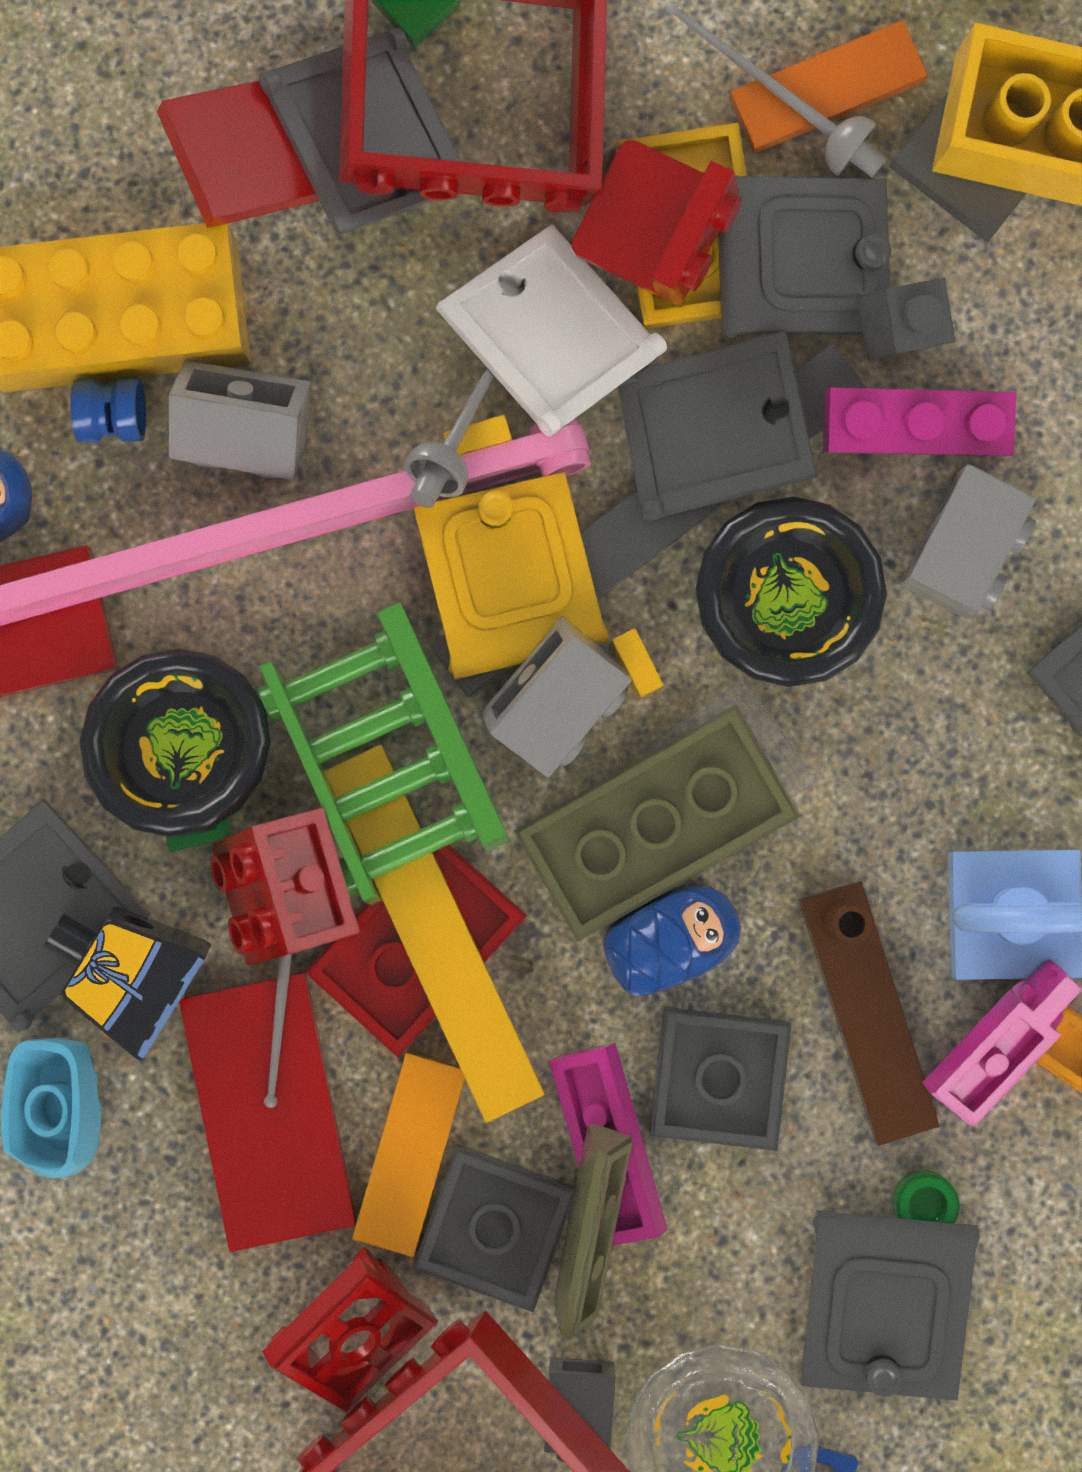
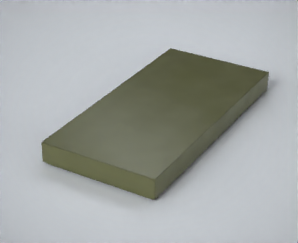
M736 704L516 829L514 832L578 942L791 823L801 815Z

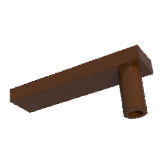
M856 881L798 899L875 1143L880 1146L940 1127L929 1091L922 1084L925 1078L862 881Z

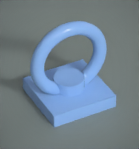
M1080 850L948 852L952 979H1027L1049 959L1063 969L1070 977L1082 978Z

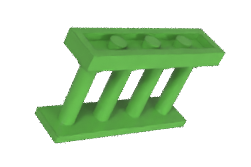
M401 602L377 612L385 630L374 635L375 642L288 682L285 681L282 672L272 661L259 666L267 683L257 688L259 696L273 723L283 719L320 805L324 808L328 823L343 854V858L339 859L349 896L352 897L360 893L363 901L370 905L382 901L373 879L464 837L468 843L479 838L487 852L510 842ZM386 664L390 670L401 665L410 685V688L400 692L401 699L311 740L297 705ZM412 721L415 727L427 722L437 744L426 749L428 756L335 798L324 773L323 762ZM438 779L441 784L451 780L454 781L463 803L452 807L453 815L362 856L346 821Z

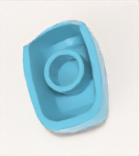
M62 1038L27 1040L15 1047L8 1060L1 1108L3 1150L5 1154L11 1156L39 1176L48 1178L75 1176L93 1161L98 1149L101 1128V1103L98 1099L97 1091L98 1074L94 1069L88 1044Z

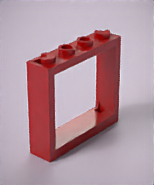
M345 0L339 182L354 183L358 191L369 194H387L393 192L394 188L419 190V195L423 198L439 201L455 199L458 194L482 196L483 203L499 207L514 206L519 204L520 200L544 202V208L549 211L567 213L578 211L581 209V206H587L595 194L602 189L607 0H501L573 9L569 173L363 152L368 0Z
M486 1310L467 1326L460 1319L452 1323L431 1345L435 1352L421 1365L415 1358L408 1360L386 1382L385 1387L389 1392L375 1403L369 1396L363 1398L340 1421L339 1425L343 1428L340 1433L331 1440L324 1434L319 1435L296 1458L302 1465L299 1472H338L336 1467L468 1357H471L573 1472H630Z

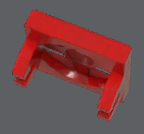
M363 1247L353 1257V1262L286 1328L283 1326L271 1337L272 1342L262 1353L271 1368L347 1412L436 1325L438 1320L427 1305L409 1294L399 1277L383 1259L379 1257L376 1260L371 1252ZM358 1299H381L364 1317H355L348 1321L339 1317ZM392 1318L388 1332L381 1339L380 1329ZM359 1331H370L368 1339L358 1349L346 1353L340 1352L343 1343L351 1335ZM323 1334L330 1338L329 1352L320 1360L309 1345Z

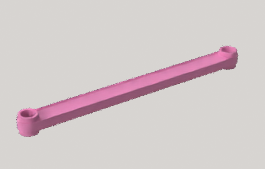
M576 417L554 435L548 437L542 433L537 424H534L528 430L529 436L462 454L461 457L464 459L468 469V482L461 495L540 472L542 477L565 472L566 477L585 470L591 465L588 455L590 448L582 425H579ZM402 471L0 585V626L413 509V507L420 506L410 497V492L415 482L406 471ZM438 496L436 502L449 499V497Z

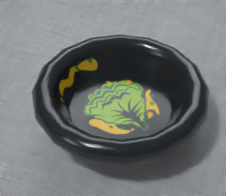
M795 496L757 502L726 521L703 552L695 587L701 625L720 656L751 679L785 687L827 681L856 663L879 632L887 598L881 557L862 527L830 504Z
M177 648L142 655L110 675L88 705L79 743L84 777L104 810L133 830L175 837L209 830L243 807L263 778L271 739L266 709L244 674L215 655Z

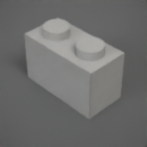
M184 360L169 393L168 458L192 462L200 467H221L254 473L263 478L278 477L294 480L307 445L311 381Z
M966 464L955 474L899 585L965 619L979 613L981 607L991 610L1007 581V576L999 572L1009 552L1012 551L1019 554L1035 527L1036 520L1028 517L1037 498L970 464Z
M562 616L482 710L481 715L489 733L549 778L559 765L566 766L577 757L585 744V735L599 718L609 717L620 707L627 694L626 687L632 680L615 657Z

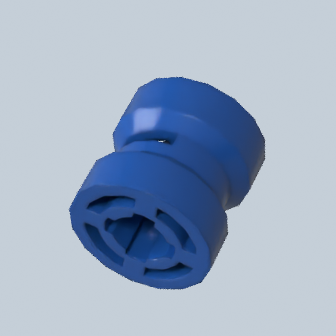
M120 378L114 385H101L96 379H75L71 388V419L76 441L78 443H98L104 436H117L123 442H142L146 434L147 421L146 400L141 379Z

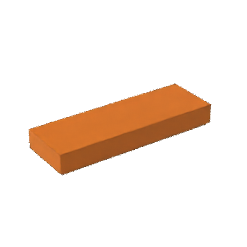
M904 20L890 24L769 75L832 122L925 83L928 77ZM757 80L730 92V103L753 155L816 129L814 125Z

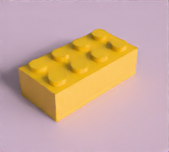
M975 22L955 55L932 172L1082 206V47Z
M205 223L0 247V391L3 393L69 386L73 384L75 379H96L98 382L119 380L120 378L179 373L184 360L224 367L251 364L238 242L229 224L207 228Z

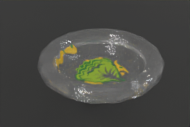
M717 1344L681 1353L649 1377L630 1409L624 1448L630 1472H815L820 1438L811 1402L788 1370L755 1350Z

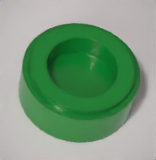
M917 1170L907 1174L898 1182L892 1196V1207L896 1218L955 1224L959 1215L960 1202L955 1188L943 1176L933 1171Z

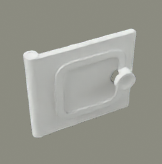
M553 224L437 303L436 310L536 422L542 433L548 437L554 435L667 350V344L663 337L658 333L651 335L588 263L575 255L571 244Z

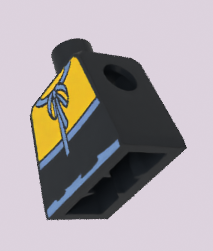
M114 907L98 933L68 915L63 914L43 947L77 966L60 993L63 999L130 1055L142 1062L205 960L211 943L123 908Z

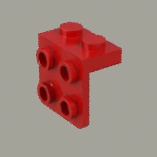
M627 140L619 147L602 181V189L595 194L572 240V249L578 258L681 307L689 290L695 292L703 282L712 260V256L708 253L719 231L726 233L739 211L742 197L738 195L739 190L735 172L711 160L703 173L638 141Z

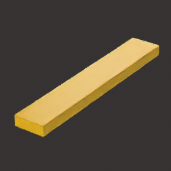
M380 744L325 770L324 773L335 798L395 770L384 747ZM406 794L346 821L362 856L422 829ZM433 852L373 879L485 1123L546 1095Z

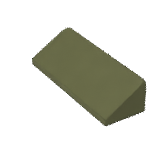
M590 1124L587 1128L554 1296V1306L560 1333L568 1338L577 1334L599 1314L633 1141H631L632 1136L597 1124Z

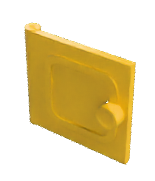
M565 472L437 501L430 508L423 506L413 507L450 655L448 670L453 675L454 680L522 664L562 616L598 645L608 643L609 631L602 621ZM482 521L485 522V523L488 524V525H491V526H501V527H499V528H491V527H488V526H486L485 524H483Z

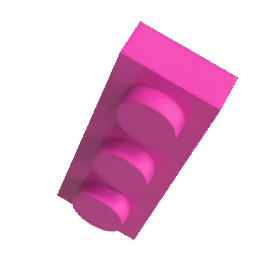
M824 389L822 453L1014 456L1017 392Z
M616 1043L559 1055L549 1060L579 1168L586 1132L590 1124H597L632 1136L631 1141H633L612 1246L661 1236L668 1228Z

